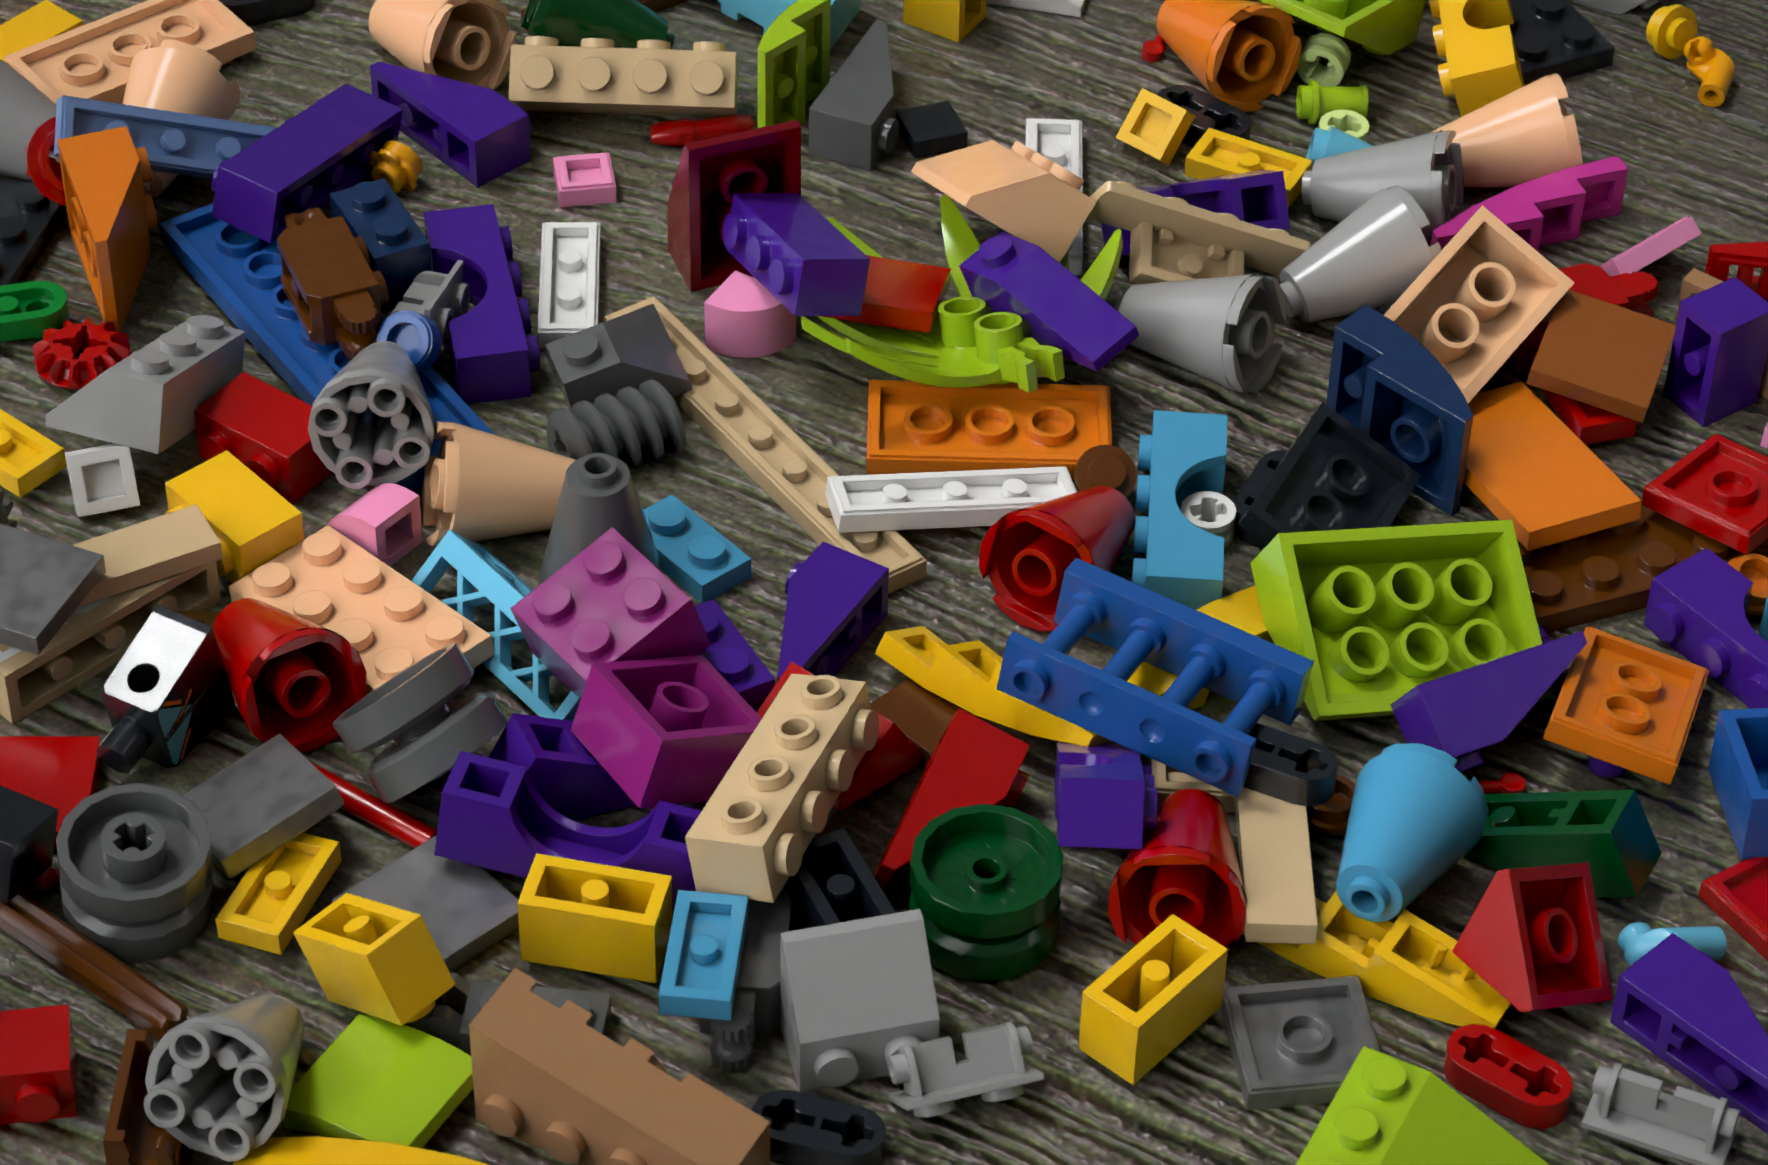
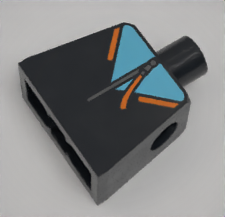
M156 606L103 686L101 695L113 729L98 746L97 753L106 765L123 774H128L141 757L167 768L176 767L233 709L236 703L213 627L163 606Z

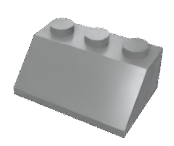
M191 316L182 324L160 335L153 342L140 350L134 351L130 356L104 371L47 413L45 426L160 454L196 429L194 410L243 372L246 331L226 327L223 320L214 316Z

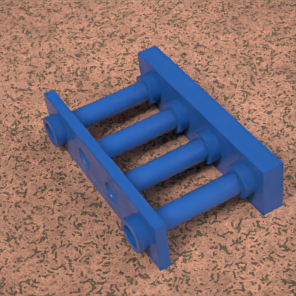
M1075 558L1064 572L1053 621L1058 623L1057 627L1042 644L1014 631L1010 634L1006 642L997 690L1238 797L1244 788L1256 743V738L1248 734L1263 714L1289 726L1292 724L1301 711L1314 661ZM1084 635L1118 650L1102 670L1068 655ZM1143 661L1178 676L1162 697L1127 682ZM1202 688L1238 703L1223 724L1188 709V706Z

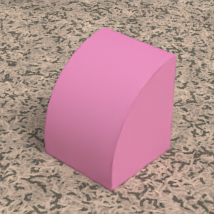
M734 271L704 302L705 345L714 353L736 358L762 357L779 352L796 341V316L784 307L754 277Z
M383 483L376 486L332 518L327 524L388 566H392L423 543L420 497L415 492L394 483Z

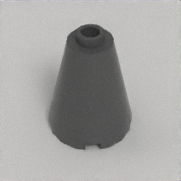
M592 453L575 460L568 467L539 573L538 586L612 527L665 575L630 470L622 460L604 453Z

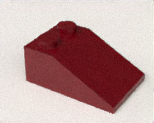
M798 120L684 144L667 203L668 252L690 292L722 285L734 271L754 277L725 249L722 233L725 217L731 213L734 193H798L801 195V125Z

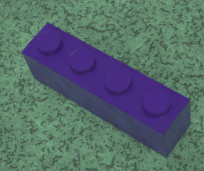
M345 83L324 98L318 99L315 104L298 115L287 119L284 124L261 139L255 140L241 152L230 159L224 160L217 167L212 179V190L215 192L212 216L272 243L286 229L285 215L294 212L303 213L307 209L319 207L321 209L331 202L330 193L351 188L371 175L373 170L372 165L369 164L371 153L373 151L378 152L387 141L398 142L403 109Z

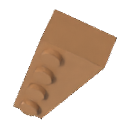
M516 967L469 1024L476 1121L486 1125L498 1135L515 1137L547 1151L551 1156L563 1163H575L577 1165H770V1121L691 1073L686 1074L680 1081L667 1074L661 1062L653 1056L655 1051L633 1038H630L624 1047L588 1026L593 1016L592 1013L569 999L566 1000L561 1008H558L532 992L536 987L537 980Z

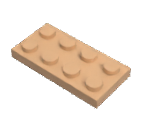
M147 0L4 57L5 62L10 64L56 104L57 99L62 95L123 104L131 61L139 48L148 43V48L159 47L164 39L195 45L215 56L222 64H227L234 58L256 50L254 31L219 0Z
M329 525L228 586L232 602L243 598H254L332 630L346 638L359 652L367 671L366 695L417 661L453 642L458 644L473 668L495 655L491 634Z

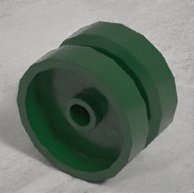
M977 804L954 808L930 820L916 836L910 859L909 884L911 895L909 911L920 909L922 913L932 966L958 978L989 982L1020 976L1040 965L1055 947L1060 920L1061 900L1059 896L1062 885L1064 857L1060 846H1058L1056 836L1040 820L1012 807Z

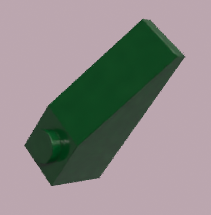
M1631 789L1484 794L1488 806L1485 830L1478 843L1464 858L1500 871L1514 868L1589 862L1595 897L1622 899L1638 897L1662 853L1636 790Z

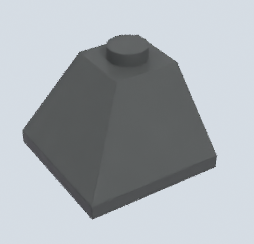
M654 304L542 346L570 411L573 404L585 400L593 404L596 397L606 393L616 397L618 390L628 386L638 390L641 383L651 379L659 382L672 397L693 390L688 375Z

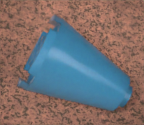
M1420 743L1394 744L1384 748L1380 755L1371 760L1369 759L1361 769L1355 783L1336 883V890L1340 901L1357 917L1372 922H1384L1394 918L1471 851L1481 838L1488 815V806L1483 788L1475 777L1469 782L1463 774L1454 768L1458 760L1447 752Z

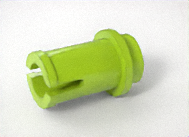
M1310 80L1308 85L1298 86L1296 94L1297 118L1307 119L1308 124H1316L1317 120L1321 119L1324 114L1334 110L1355 111L1367 118L1368 89L1366 85H1360L1359 87L1319 86L1317 80Z

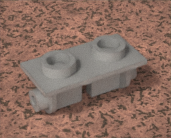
M458 260L449 274L424 271L418 274L404 294L403 302L400 301L390 315L405 310L424 314L437 325L441 334V344H448V321L467 313L470 303V285L463 283L464 261Z
M1006 1022L962 1033L966 1060L957 1062L952 1038L948 1036L900 1046L899 1054L888 1056L887 1065L892 1083L894 1085L903 1083L905 1090L888 1093L889 1101L906 1111L913 1110L914 1117H932L954 1111L956 1109V1099L981 1094L982 1101L994 1102L1023 1095V1084L1044 1080L1042 1071L1023 1062V1055L1032 1054L1033 1043L1027 1026L1015 1028L1012 1022Z
M1617 1062L1614 1064L1613 1069L1599 1065L1591 1092L1594 1094L1582 1120V1128L1693 1165H1724L1741 1120L1739 1118L1740 1110L1728 1107L1727 1098L1721 1097L1717 1099L1677 1086L1674 1095L1661 1092L1662 1080L1623 1068V1064Z

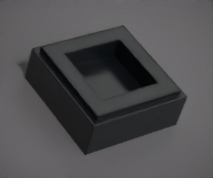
M949 100L896 111V119L899 121V133L914 158L952 152L967 147L968 132Z

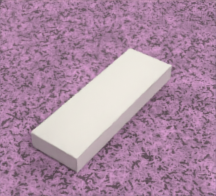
M542 223L538 311L539 349H543L542 346L599 324L600 223Z

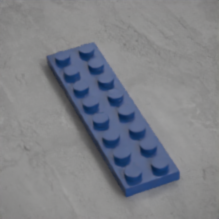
M213 204L159 223L162 243L238 329L246 331V338L301 400L313 405L314 400L325 385L350 361L348 357H345V353H343L339 343L321 345L309 341L281 285V275L283 273L281 253L278 249L277 239L269 243L213 217ZM381 312L383 323L387 318ZM432 366L418 373L428 398L435 424L437 421L455 422L494 434ZM433 439L430 456L439 455L441 440ZM425 465L415 473L394 484L401 485L411 491L423 487Z

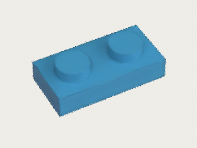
M673 494L643 510L664 573L700 603L710 601L751 578V558Z
M678 890L659 990L660 1015L731 1021L748 921V896Z

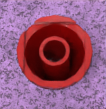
M1096 486L1018 509L1001 517L988 529L980 544L979 568L982 578L984 579L989 575L991 583L997 592L992 599L998 608L1019 625L1040 632L1053 631L1058 623L1053 621L1065 570L1075 558H1078L1111 572L1134 531V510L1128 499L1118 490L1108 486Z
M243 598L233 601L218 614L213 625L214 634L230 687L248 730L262 743L267 742L280 733L299 752L318 749L339 737V734L333 727V722L366 695L367 671L359 652L342 635L254 598Z
M1183 789L1168 796L1157 811L1156 830H1144L1142 849H1132L1115 874L1109 889L1108 915L1115 934L1125 944L1128 938L1137 945L1172 914L1224 947L1228 946L1235 938L1237 942L1243 933L1247 897H1245L1243 891L1244 884L1224 806L1215 796L1199 789Z

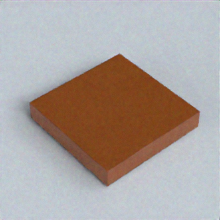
M1568 290L1555 305L1526 384L1643 423L1672 344L1676 325Z

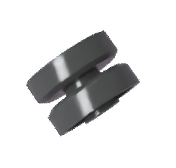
M456 642L434 651L395 675L351 706L333 722V727L351 753L369 752L392 739L395 741L372 760L366 775L385 803L393 802L445 775L453 769L460 751L474 754L478 748L494 737L508 723L507 717L490 692H475L449 706L447 705L448 701L469 685L474 674V668Z
M134 783L110 786L84 798L64 817L56 838L64 922L120 961L131 963L163 959L188 947L207 928L215 905L214 882L211 871L213 866L212 842L208 820L192 800L170 788L150 784Z

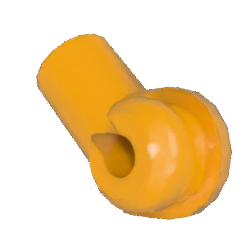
M1695 37L1687 42L1684 47L1683 54L1688 59L1686 66L1690 73L1702 82L1697 94L1699 101L1710 108L1718 107L1726 98L1735 75V67L1733 61L1725 52L1713 48V43L1708 37Z

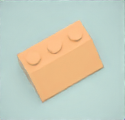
M990 140L918 161L911 170L919 178L1013 236L1041 247L1059 263L1097 202L1079 191L1085 180L1017 140L1010 150L994 140Z
M1482 205L1389 308L1384 316L1412 335L1435 356L1452 376L1469 404L1575 282Z

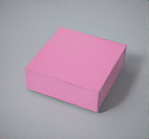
M610 153L553 157V172L560 208L617 203L616 183Z

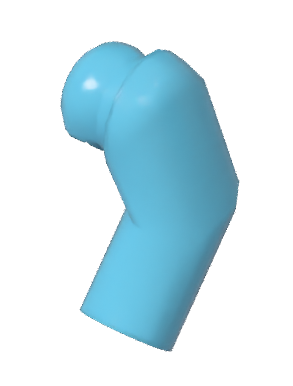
M1635 922L1623 928L1617 939L1618 947L1624 953L1623 960L1629 966L1633 965L1672 933L1697 950L1706 953L1714 961L1721 960L1727 949L1726 936L1723 930L1717 926L1668 927L1652 930L1646 923Z

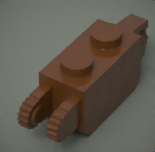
M319 207L307 209L303 213L294 212L285 215L286 229L277 238L278 249L281 253L282 288L309 341L321 345L339 343L343 353H345V357H348L349 361H351L362 349L377 342V333L382 325L381 307L389 304L384 277L379 270L372 272L364 239L361 236L353 237L343 216L328 219Z

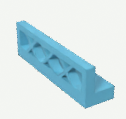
M449 529L412 579V582L433 595L431 593L432 589L449 566L452 565L457 570V597L440 601L473 623L474 607L489 603L495 605V630L488 632L492 635L495 655L484 661L483 664L539 717L574 721L581 699L571 691L558 710H556L549 703V677L555 676V674L534 654L533 666L517 670L511 668V641L525 639L510 608L529 594L532 589L486 547ZM474 587H476L479 591L474 592ZM511 621L514 622L517 626L511 627ZM533 680V687L527 681Z

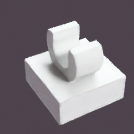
M113 443L65 453L75 510L78 517L140 506L130 447Z

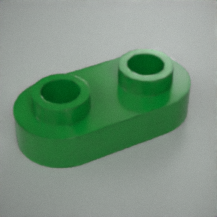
M40 280L0 286V342L32 337L43 338L45 329H62L65 320H69L67 294L56 283Z

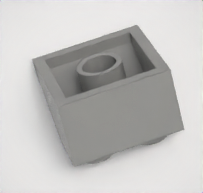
M920 909L780 933V1030L800 1092L823 1087H839L850 1082L889 1076L887 1058L888 1056L899 1054L900 1046L939 1038L940 1018L924 919Z

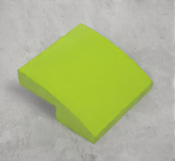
M797 0L774 20L763 35L757 48L758 128L798 120L800 125L805 123L806 103L818 97L829 83L831 0Z
M359 1013L291 1088L286 1114L282 1122L286 1129L345 1139L390 1142L422 1149L473 1089L471 1056L449 1043L407 1025L401 1026L374 1016Z

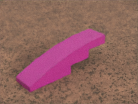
M1614 156L1565 168L1516 185L1470 207L1433 230L1431 245L1439 242L1441 249H1443L1482 205L1536 251L1539 250V246L1577 239L1580 234L1581 222L1621 214L1628 168L1619 156Z

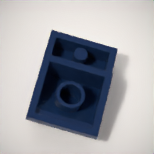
M1366 304L1335 326L1326 404L1422 475L1412 493L1453 516L1460 511L1473 414L1452 376L1435 356L1412 335Z

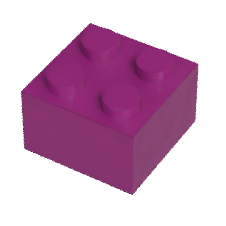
M613 527L510 608L532 653L580 699L592 663L699 655L711 645L691 598Z
M703 655L592 663L570 731L638 808L653 809L660 800L673 804L707 803L762 718Z

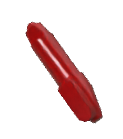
M735 114L693 121L683 118L659 122L650 127L651 143L658 145L684 147L686 143L752 130L756 122L753 118H750V115Z

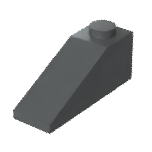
M876 19L809 108L810 155L871 171L883 153L890 152L895 146L899 133V121L893 119L894 92L887 22Z

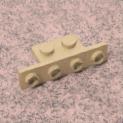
M1107 181L1090 196V198L1097 202L1088 215V219L1131 231L1129 283L1134 285L1244 275V266L1280 276V272L1311 247L1309 241L1290 236L1284 230L1276 228L1267 229L1241 221L1237 216L1229 213H1215L1189 205L1180 198L1156 195L1137 189L1135 185L1128 182Z

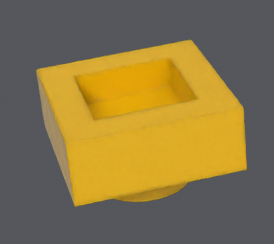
M1142 88L1116 138L1169 166L1195 115Z

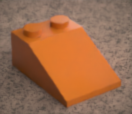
M127 126L57 139L70 234L102 322H113L118 332L122 330L151 255L148 229L158 227L151 194L144 195L143 183L152 181L149 158L145 147L135 148Z

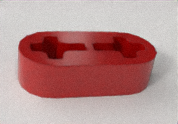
M1469 1024L1459 1027L1451 1033L1446 1045L1443 1069L1448 1083L1455 1089L1516 1123L1531 1129L1555 1127L1565 1119L1573 1090L1572 1077L1566 1068L1523 1043L1486 1025ZM1479 1056L1482 1057V1058L1478 1059L1475 1063H1472V1062L1475 1061ZM1540 1089L1543 1090L1537 1097L1533 1096Z

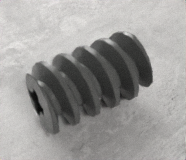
M653 379L641 383L638 390L630 386L620 389L616 397L608 393L595 398L593 404L585 400L573 404L571 411L563 407L550 412L547 420V439L550 452L576 460L592 453H604L619 459L618 453L623 452L627 461L632 466L641 463V445L645 444L654 459L662 457L664 455L663 438L666 437L676 452L686 449L685 428L678 406L671 394L659 382Z

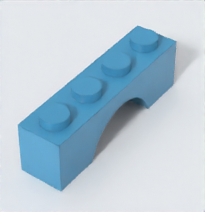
M1154 410L1152 435L1140 434L1137 471L1149 472V475H1138L1135 512H1147V516H1136L1133 553L1145 554V559H1133L1132 582L1196 610L1214 600L1222 598L1224 537L1197 527L1182 514L1180 508L1182 501L1187 496L1196 492L1211 491L1223 495L1227 456L1228 415Z

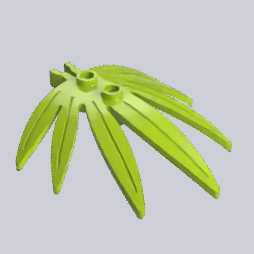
M946 194L940 199L941 224L948 268H951L950 278L957 297L946 300L938 306V315L930 332L923 333L896 328L898 330L896 331L885 326L816 316L834 329L854 339L851 340L816 324L805 316H800L802 329L821 341L887 373L922 384L949 388H969L1014 382L1018 383L1020 389L1030 393L1038 389L1037 377H1047L1053 381L1065 378L1061 349L1049 345H1040L1031 337L1024 338L1020 315L1012 312L987 314L985 301L978 297H972L959 265L973 255L981 245L951 197ZM833 217L826 218L865 255L882 257ZM1121 229L1114 231L1081 279L1085 285L1104 300L1110 291L1123 249ZM1069 248L1060 262L1067 270H1069Z

